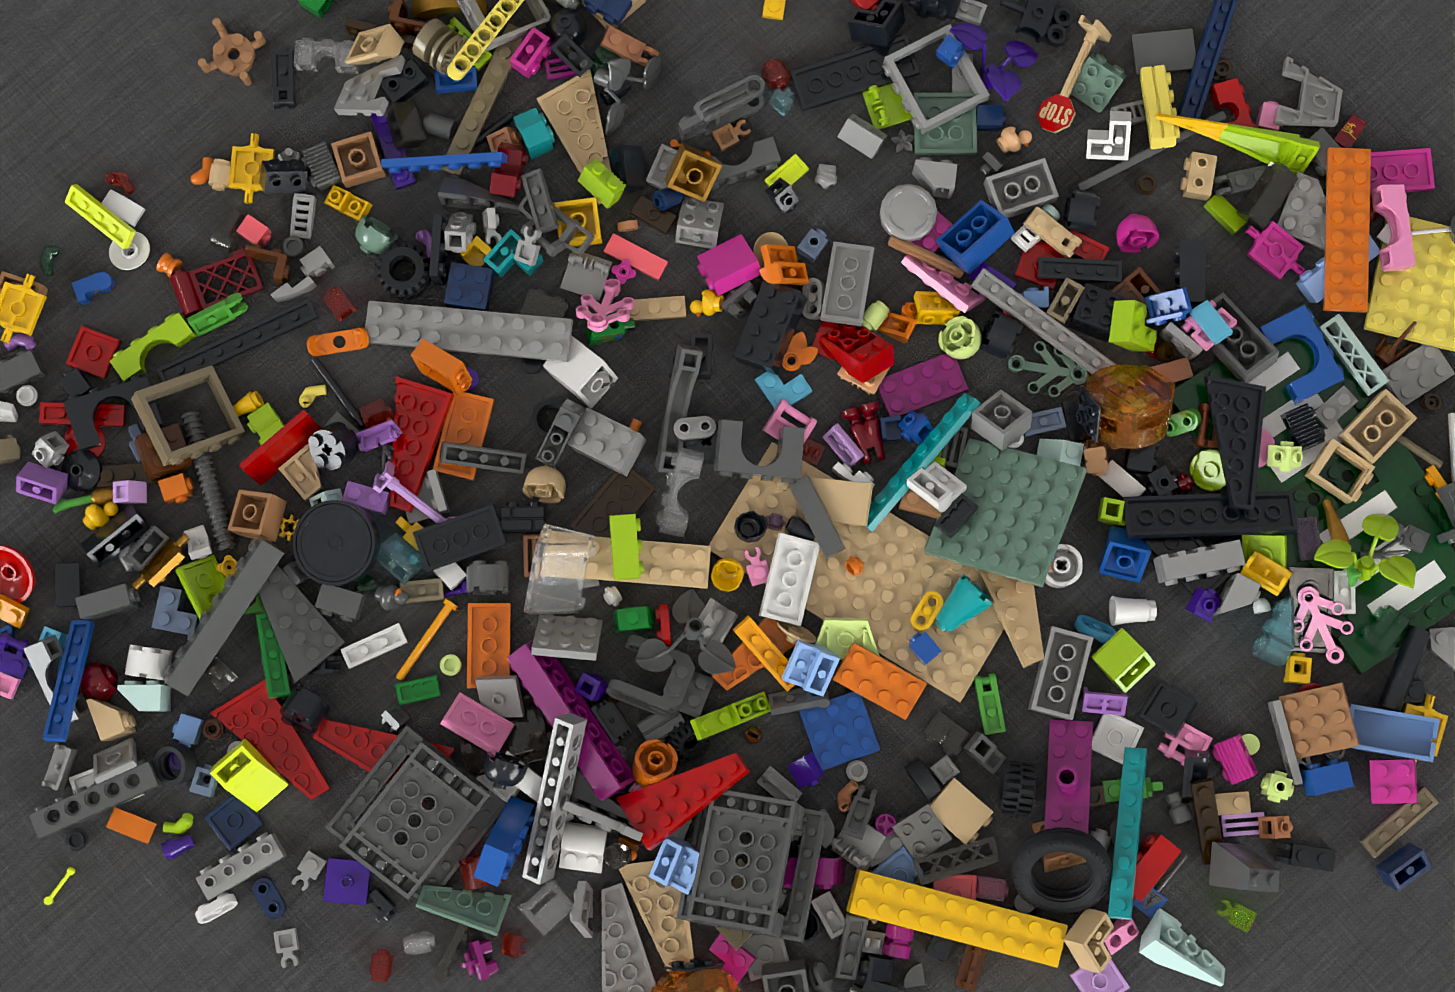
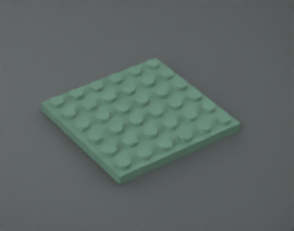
M969 438L954 476L967 485L966 491L963 494L977 504L979 508L951 539L934 526L924 552L926 555L1043 587L1086 475V468L1010 448H1005L1002 451L993 444Z

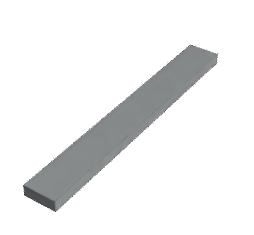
M983 268L971 284V287L1105 384L1119 367Z

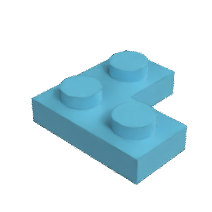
M765 372L755 379V382L774 410L782 398L792 406L813 392L802 374L783 385L777 375Z

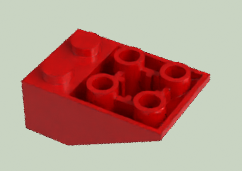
M840 324L819 337L846 372L861 383H865L894 365L893 344L863 326Z

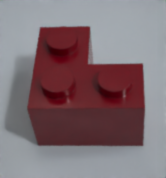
M505 142L500 143L497 152L507 154L508 163L501 164V167L493 170L490 193L515 197L516 193L521 191L523 185L521 175L526 174L523 173V166H526L528 162V153H525L526 146Z

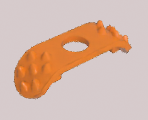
M365 328L310 336L307 340V349L312 356L364 349L369 345V336ZM337 336L344 337L346 341L344 347H335L333 343L334 338Z

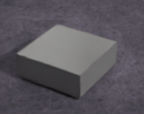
M945 755L930 767L943 785L960 772L948 755Z

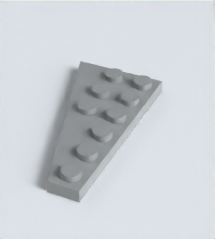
M623 883L602 889V992H659Z

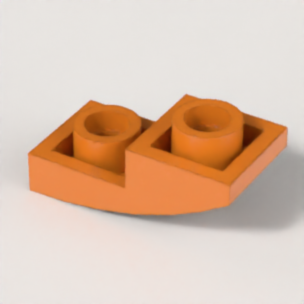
M114 807L106 827L148 844L157 824Z

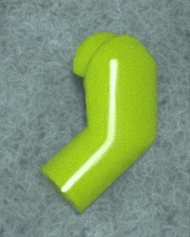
M184 813L182 818L176 823L165 821L163 832L185 833L193 825V815L191 813Z

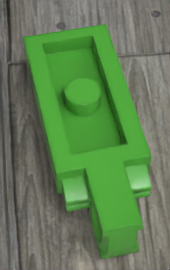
M1150 777L1145 778L1143 798L1152 797V791L1163 790L1162 781L1151 782ZM1121 779L1101 781L1105 802L1119 801Z

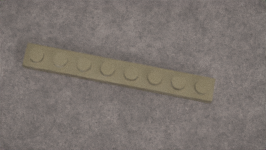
M508 23L503 35L519 29V27ZM526 36L496 48L446 155L472 153L512 68L510 58ZM461 166L460 170H449L448 167H441V170L461 177L465 166Z

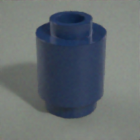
M666 187L654 193L653 203L656 208L665 211L680 205L685 196L681 192Z

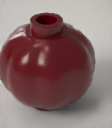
M91 663L83 670L78 692H82L85 698L88 697L104 702L115 694L118 686L116 681L119 679L118 675L110 665Z

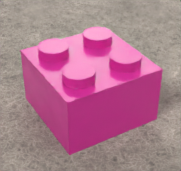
M1369 760L1372 804L1418 803L1416 760Z

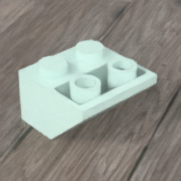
M125 681L124 685H118L117 687L120 693L138 711L171 712V687L164 685V681H146V685L138 681Z

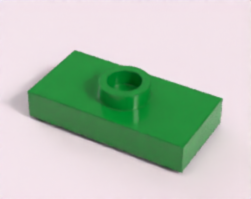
M437 675L395 684L399 705L442 696Z

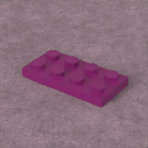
M946 353L884 377L878 387V391L888 416L893 417L906 415L910 410L916 411L968 391V386L956 358H952Z

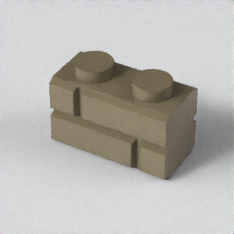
M1066 277L1046 314L1061 325H1064L1085 287Z

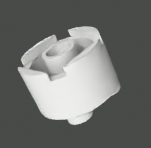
M1059 544L1052 561L1053 571L1048 572L1044 583L1054 588H1063L1077 581L1082 574L1083 568L1082 557L1078 550L1071 545ZM1063 562V569L1058 570L1056 568L1057 563Z
M130 644L125 674L164 680L163 672L171 664L173 651Z

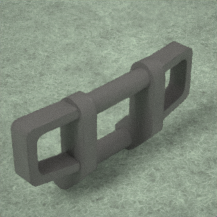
M526 195L519 204V210L530 221L522 227L520 233L524 235V228L531 226V234L534 235L536 226L533 216L526 210L529 204ZM552 202L556 218L568 227L555 242L550 243L541 236L536 243L546 249L547 254L551 257H554L565 248L582 255L594 240V235L584 229L579 221L576 219L572 220L555 207V203ZM578 230H581L587 235V238L576 249L569 245Z

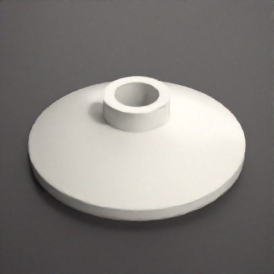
M139 232L135 233L129 248L123 249L114 241L109 248L111 262L122 270H132L141 266L150 253V244L147 238Z

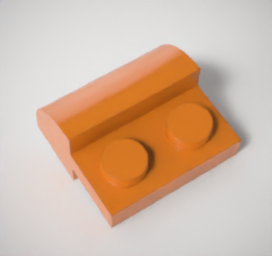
M766 244L761 247L765 267L759 269L766 282L785 285H806L809 283L805 263H798L794 246Z

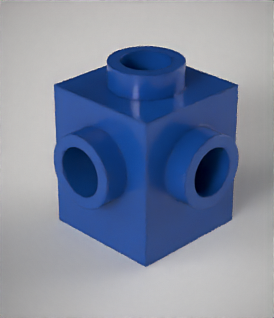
M912 410L898 424L902 431V437L908 442L914 441L919 445L923 443L934 429L926 415L921 412L917 414Z

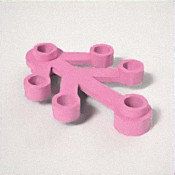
M608 279L604 281V292L606 294L602 303H598L593 298V295L584 294L581 296L582 305L576 308V316L581 319H587L589 329L601 332L611 322L616 320L620 322L628 321L630 319L629 310L635 307L634 299L625 297L621 301L611 304L613 298L619 295L621 287L619 280ZM588 307H591L597 313L592 314ZM617 311V313L606 316L609 313Z
M1303 587L1298 592L1297 598L1301 605L1295 619L1291 621V628L1295 632H1301L1304 629L1303 620L1308 609L1312 614V619L1304 638L1300 640V648L1303 651H1310L1313 648L1312 640L1318 628L1327 647L1326 657L1328 661L1334 664L1340 663L1344 658V653L1339 646H1335L1326 625L1340 629L1346 635L1353 632V625L1349 621H1341L1320 613L1317 605L1331 609L1335 615L1343 614L1345 610L1344 605L1339 601L1333 602L1319 597L1318 591L1313 587ZM1311 594L1313 596L1312 600L1306 601L1305 595ZM1341 605V611H1334V606ZM1295 622L1302 624L1299 629L1293 627ZM1345 624L1350 625V630L1344 631L1342 628ZM1304 641L1310 642L1308 648L1302 646ZM1333 652L1339 653V657L1337 659H1333L1331 657V654Z

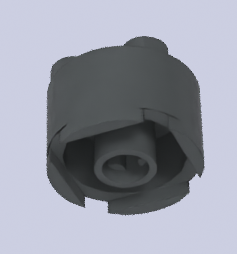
M473 561V564H469L466 567V593L472 592V595H496V591H502V594L509 593V567L506 561H495L494 564H486V561Z

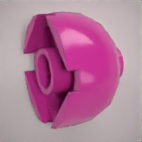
M1131 214L1118 225L1116 238L1121 251L1138 253L1141 252L1139 248L1147 246V249L1153 247L1159 240V234L1155 223L1148 216Z

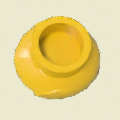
M706 289L701 293L703 295L702 301L694 300L690 304L691 312L696 314L697 317H700L702 312L707 316H712L716 312L723 311L721 304L724 302V296H718L715 290Z
M107 502L104 505V509L96 504L87 506L85 517L82 519L83 523L91 530L104 526L110 521V516L118 514V505L113 502Z

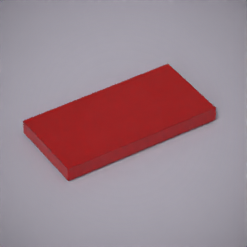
M302 410L243 460L239 466L261 486L279 471V467L308 444L310 436L322 428L305 410Z

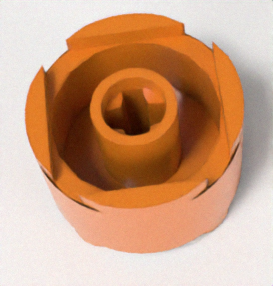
M652 739L645 741L639 746L634 757L632 773L635 780L644 788L673 777L677 767V753L670 744L662 743L661 740Z

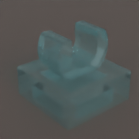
M777 88L773 92L768 104L782 116H785L794 102L790 98L794 92L789 88L784 92Z

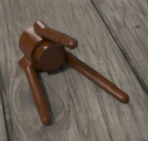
M1413 321L1392 346L1390 344L1383 346L1388 336L1383 334L1379 344L1374 349L1377 352L1374 355L1375 358L1386 366L1389 363L1393 364L1398 357L1414 345V342H1411L1399 352L1396 350L1397 346L1411 332L1417 322Z

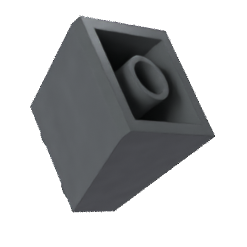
M1212 842L1209 885L1250 891L1278 892L1280 870L1246 845Z

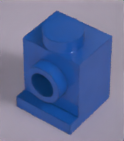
M948 34L937 49L936 55L937 58L954 69L966 51L962 49L960 41Z

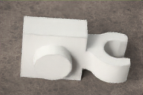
M486 208L482 215L484 233H486L485 243L489 246L490 238H495L496 244L502 238L495 230L499 226V216L495 214V208Z

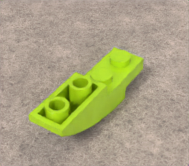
M763 691L693 719L690 723L699 741L771 712L770 704Z

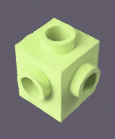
M1281 441L1280 445H1268L1267 466L1279 467V471L1292 472V468H1301L1303 459L1302 447L1294 446V442Z
M1275 771L1274 774L1266 773L1261 782V794L1268 796L1267 800L1280 803V800H1288V797H1291L1294 791L1293 779L1287 778L1288 774L1280 771ZM1278 783H1281L1280 790L1277 789Z

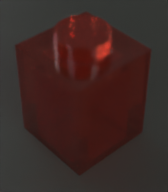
M339 286L337 288H330L322 298L339 322L356 311Z

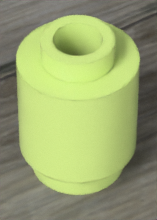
M879 300L872 303L864 312L862 326L870 331H876L888 317L889 308Z

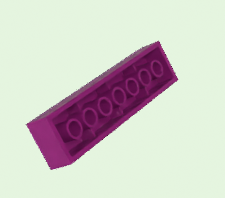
M533 641L524 644L507 659L512 670L521 678L523 687L534 698L535 705L544 713L547 723L553 727L555 718L566 713H572L587 719L578 767L581 770L582 776L592 786L595 796L604 801L635 782L636 780L631 768L584 697L575 692L576 685L558 658L531 655Z

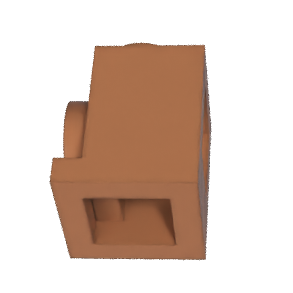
M1289 816L1258 817L1260 838H1291L1290 832L1293 830V824ZM1268 821H1271L1272 833L1270 834L1268 832Z

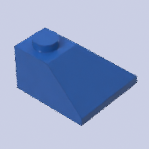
M1110 526L1098 573L1140 583L1151 554V548L1140 538L1126 539L1125 529Z

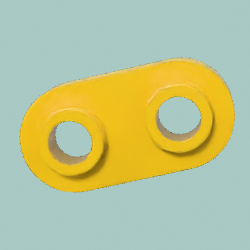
M927 592L920 600L910 618V623L914 629L924 631L931 626L943 606V598L938 592ZM934 599L936 602L935 606H930L928 600ZM919 616L925 619L924 624L917 622Z

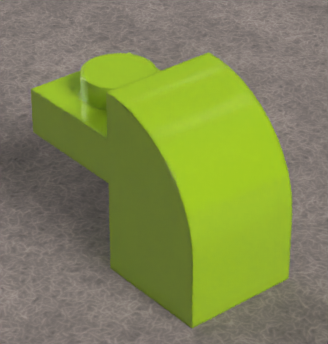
M1106 497L1101 498L1097 520L1110 525L1125 526L1123 514L1125 501Z

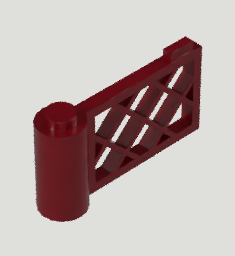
M244 248L232 252L233 256L192 271L188 272L181 269L172 273L173 276L170 277V282L184 318H188L224 299L226 300L229 295L224 294L223 291L227 283L238 287L235 293H240L242 297L264 290L253 260L246 256ZM247 257L249 265L246 271L235 267L238 260ZM224 265L230 268L226 278L216 274L218 267ZM233 270L244 274L239 284L229 280ZM204 272L211 276L207 284L204 285L197 281L195 275ZM249 276L256 280L258 286L249 289L242 285L246 277ZM214 277L224 281L220 291L209 287ZM207 290L218 294L215 301L206 304L204 296Z

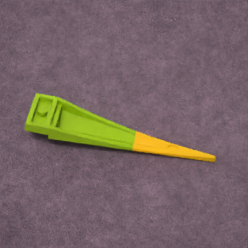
M1155 113L1156 119L1219 141L1284 173L1296 175L1297 172L1303 174L1320 149L1319 141L1300 138L1299 134Z

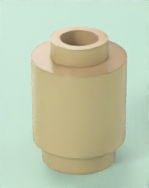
M214 159L213 164H211L208 184L212 186L213 190L224 191L225 188H229L231 170L229 161Z

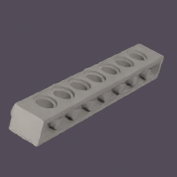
M572 713L558 716L554 721L522 875L523 878L539 885L554 878L568 812L562 808L565 801H570L587 723V719Z

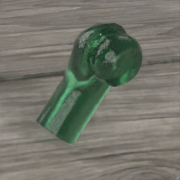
M46 246L40 257V264L45 277L54 274L51 260L52 257H57L59 254L56 246Z

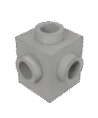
M54 431L40 437L35 442L36 446L32 455L45 468L52 465L56 466L64 460V454L69 444Z

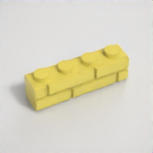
M1164 65L1142 67L1140 69V83L1150 148L1174 147L1176 145V138H1180L1179 126L1156 119L1155 113L1177 116L1176 108H1172L1171 105L1174 102V93L1168 87V85H1171L1170 72L1166 73Z

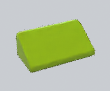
M1215 194L1203 206L1232 236L1247 222L1223 196Z

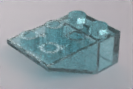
M1292 596L1275 602L1271 610L1274 612L1271 619H1267L1262 627L1264 633L1261 638L1258 637L1252 647L1254 649L1253 656L1274 667L1285 665L1295 646L1294 597Z

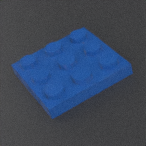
M856 692L831 699L830 705L826 708L817 706L799 710L814 756L822 770L880 750L863 699Z

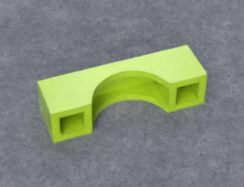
M179 312L169 315L163 324L152 327L148 330L146 336L135 339L131 342L129 348L120 350L113 355L110 363L124 382H129V378L146 373L145 359L153 347L163 343H170L182 348L197 337L186 319Z

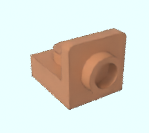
M505 127L486 136L491 152H497L501 142L522 145L521 135L516 128Z

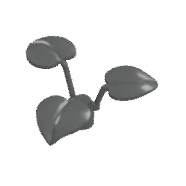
M655 56L649 60L645 67L643 78L628 76L631 69V61L627 58H617L607 62L609 71L603 68H599L596 71L594 82L605 87L604 91L609 93L616 101L608 113L605 136L616 131L623 123L626 115V104L621 103V100L612 91L619 90L625 80L644 82L643 87L645 90L652 89L657 84L661 75L662 59Z
M693 588L684 592L676 600L672 608L674 620L680 624L686 623L681 636L668 649H666L663 641L655 638L648 639L641 644L635 658L636 663L645 670L652 672L667 670L673 663V658L669 652L686 637L688 640L699 639L700 648L703 651L698 656V662L707 673L721 674L735 669L734 658L724 644L711 640L707 643L706 647L704 646V635L701 634L704 623L699 619V616L705 608V604Z

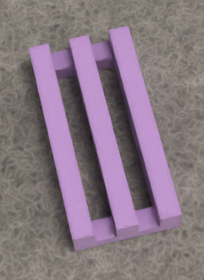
M838 423L823 436V439L850 468L864 456L862 451Z
M1264 812L1220 815L1222 837L1259 834V829L1226 832V828L1258 826L1259 821L1226 823L1225 819L1263 817Z

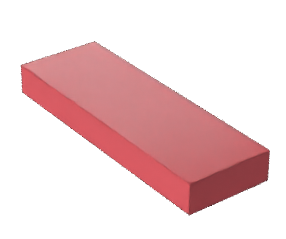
M614 233L604 249L605 254L621 262L624 259L629 260L632 268L657 281L660 280L668 265V261Z

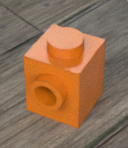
M183 473L158 481L163 499L167 503H183L188 500V497L193 496L192 489H194L192 479Z

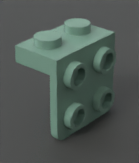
M1092 53L1083 65L1071 95L1095 111L1102 112L1127 75L1124 74V70L1118 65L1112 66L1106 62L1107 58L1103 55Z

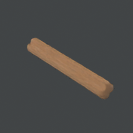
M893 235L888 240V246L956 278H961L964 274V270L954 264V262L909 241L897 239Z

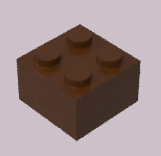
M178 424L161 428L171 451L186 447ZM148 433L137 435L134 441L148 481L187 470L192 464V459L189 457L183 459L184 461L178 465L170 464L163 466Z

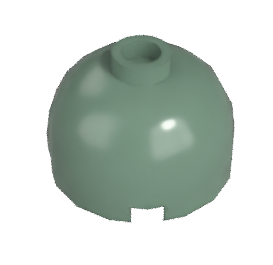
M363 215L355 230L356 239L361 245L360 249L367 254H371V252L383 254L388 247L391 249L398 240L397 234L395 233L392 236L388 232L391 228L374 217H370L368 220L366 219L367 215Z

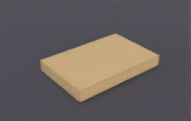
M811 477V481L833 523L867 526L873 484Z

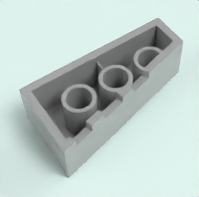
M1240 540L1211 545V547H1199L1187 552L1184 550L1169 555L1164 554L1153 559L1158 583L1165 582L1166 586L1178 584V579L1186 578V582L1198 580V575L1206 574L1207 577L1220 575L1219 571L1227 569L1228 573L1240 571V566L1246 565Z

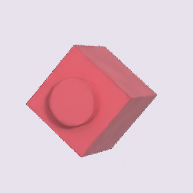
M249 214L236 230L241 237L250 243L266 246L272 237V231Z

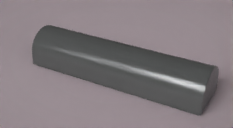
M443 441L440 448L439 461L446 464L524 474L527 453Z

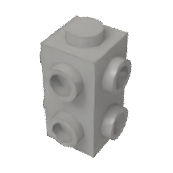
M464 212L452 213L444 231L445 250L460 253L466 251L468 245L472 244L473 235L476 234V223L473 222V215Z

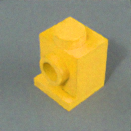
M1293 652L1292 656H1287L1284 682L1310 683L1312 658L1305 657V653ZM1295 664L1299 666L1298 672L1294 671Z

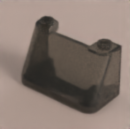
M530 693L522 697L525 710L523 717H503L515 725L499 753L504 754L509 751L515 757L520 758V761L523 763L524 761L531 763L547 758L550 745L544 713L535 705L534 698ZM459 735L461 753L470 774L474 776L485 775L483 767L487 751Z

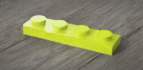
M78 184L71 185L65 203L121 248H129L136 230Z

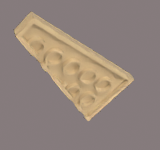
M588 69L581 77L576 76L537 98V102L580 175L583 168L596 158L602 164H605L608 170H611L591 70Z

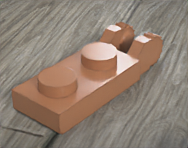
M608 26L600 44L605 49L646 67L649 60L642 58V53L651 57L659 55L657 50L646 46V44L612 26Z

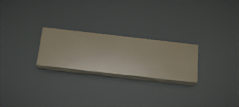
M1425 786L1417 790L1418 803L1401 804L1359 841L1373 858H1377L1439 803Z

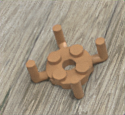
M219 18L213 19L212 23L221 37L213 46L214 61L207 63L205 59L201 58L198 60V65L205 73L219 68L223 73L239 76L246 86H250L252 80L248 71L253 66L252 64L256 56L255 50L264 46L266 39L260 31L254 33L256 40L250 42L238 33L228 34ZM232 51H239L240 55L237 59H229V54Z

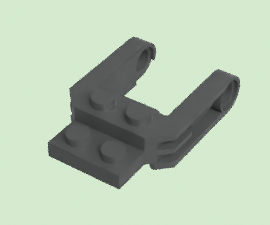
M750 75L696 102L695 106H693L694 116L687 115L678 123L679 136L682 142L703 132L706 136L712 135L713 131L729 123L733 125L759 112L764 104L762 96L765 88L764 80L758 75ZM753 81L758 82L760 89L758 91H750L748 88L749 83ZM755 98L759 99V104L756 107L749 106L748 102Z
M630 635L625 648L638 653L641 644L648 639L638 635ZM673 649L669 652L673 658V663L669 667L672 671L662 696L615 679L610 680L606 693L612 698L664 718L674 715L678 711L698 718L701 715L714 679L695 672V666L690 656Z

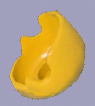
M725 557L718 560L711 573L713 585L721 591L730 592L736 590L743 580L744 567L733 558Z

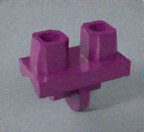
M476 940L468 943L470 952L464 954L466 962L460 964L461 968L467 967L470 975L477 973L479 980L490 978L489 975L498 971L495 960L485 962L483 954L492 952L490 941Z

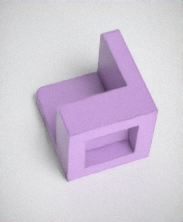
M130 480L113 482V503H147V483Z

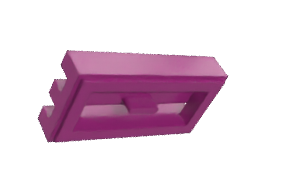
M560 57L544 60L548 82L578 76L573 70L551 75V73L570 70L571 68L567 64L553 68L549 67V65L564 63Z

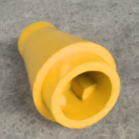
M257 391L248 392L233 405V408L239 417L256 411L264 405V402Z

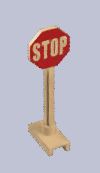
M1081 15L1078 23L1087 32L1083 39L1084 43L1061 93L1042 101L1037 112L1042 129L1057 133L1070 127L1076 112L1069 96L1092 45H1095L1097 39L1109 43L1112 36L1099 20H1095L1094 24H1091L1084 15Z

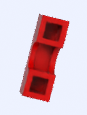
M1237 78L1212 86L1209 92L1215 110L1228 108L1234 113L1235 120L1227 124L1257 128L1255 123L1251 121L1250 106L1248 103H1245L1243 97L1244 88L1241 83L1239 84Z

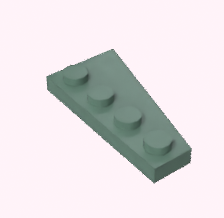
M423 885L416 907L497 936L512 895L504 894L503 896L495 895L491 892L478 893L472 892V890L463 889V891L452 890V888Z

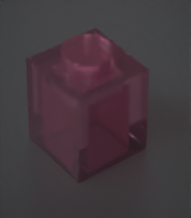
M978 875L976 897L1004 902V897H1008L1009 884H1006V880Z

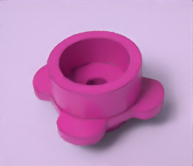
M627 259L622 260L621 264L614 265L611 269L612 273L616 274L620 284H624L626 280L636 276V271L631 268L630 261Z

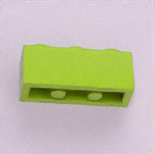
M636 514L609 516L614 580L639 579L640 574H644L643 561H639L638 555L639 552H642L641 539L637 540V531H641L640 518H636Z

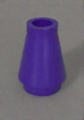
M191 834L166 839L164 843H161L166 859H175L195 846Z

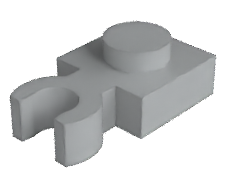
M526 226L524 228L525 239H519L514 259L527 265L535 266L541 247L536 244V241L541 237L542 231L535 230L534 235H532V227Z
M308 850L297 868L302 873L293 879L292 884L296 885L299 879L303 880L304 886L301 890L305 891L310 885L309 879L316 880L328 861Z
M296 928L273 932L277 954L283 953L281 966L283 968L287 967L286 961L288 958H291L294 966H297L299 959L294 954V950L299 949Z

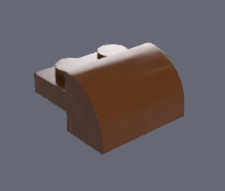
M1141 267L1110 291L1123 296L1124 300H1136L1143 304H1146L1145 297L1162 293Z

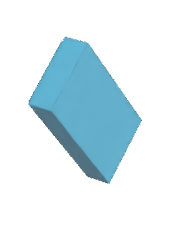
M1208 300L1190 312L1191 317L1214 345L1233 334V330Z

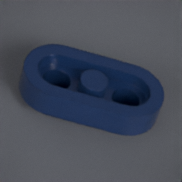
M269 878L258 879L253 885V894L264 914L273 919L282 916L286 910V904L275 883ZM261 885L266 886L267 890L265 893L260 891ZM271 904H276L277 910L275 912L271 911Z

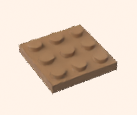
M1343 682L1279 696L1296 759L1360 745Z

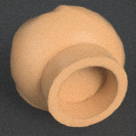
M1010 126L1002 130L1001 137L996 139L1004 153L1008 151L1017 152L1021 149V144L1028 147V143L1032 140V134L1028 130H1023L1017 136L1015 127Z

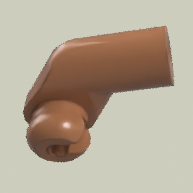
M851 780L838 793V809L841 812H847L850 809L852 794L859 788L854 780Z

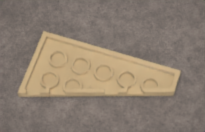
M976 569L988 596L994 602V609L1023 668L1043 660L1044 653L1034 585Z
M655 860L617 865L665 966H671L673 961L690 962V959L694 958L690 922L676 919L682 892L672 886H665L649 877ZM667 969L676 990L686 989L685 971Z

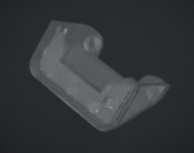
M544 524L534 551L524 606L525 613L564 614L578 613L579 610L584 609L586 598L583 597L582 589L589 557H594L596 545L593 544V535Z

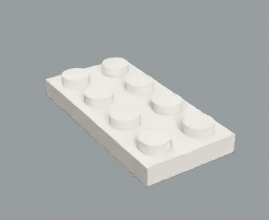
M778 533L759 616L801 626L820 548L818 543Z

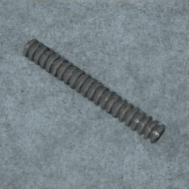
M197 411L187 412L181 416V420H184L183 426H186L184 431L187 433L186 438L189 439V445L207 439L204 436L205 431L202 430L203 424H200L202 420L198 418L200 413ZM208 450L202 452L203 454L200 457L195 458L193 463L196 464L195 469L198 470L197 476H200L198 481L202 483L200 488H203L202 494L205 495L203 499L207 501L205 506L209 508L207 513H210L211 526H214L212 531L216 533L214 538H217L218 551H227L235 548L236 543L233 542L235 538L231 535L233 532L227 530L229 518L226 515L228 513L224 510L226 506L223 505L224 499H221L222 493L219 492L221 488L217 485L219 481L216 480L217 474H214L215 468L212 467L214 463L211 461L212 456L209 455L210 451Z

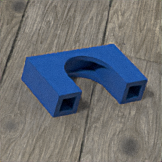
M1305 305L1258 328L1273 345L1285 339L1297 338L1306 342L1313 351L1314 365L1312 370L1307 375L1285 386L1295 405L1344 380L1342 367L1336 364L1331 347L1327 346L1324 342L1322 330L1316 327L1313 321V313Z

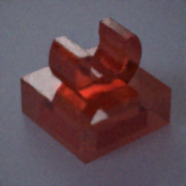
M807 438L803 444L802 460L817 466L825 446Z
M505 932L502 954L510 957H519V954H526L525 950L520 949V943L528 942V939L518 934Z

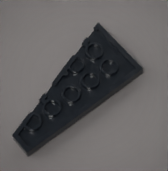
M1206 375L1204 376V382L1230 507L1252 511L1255 505L1266 386Z

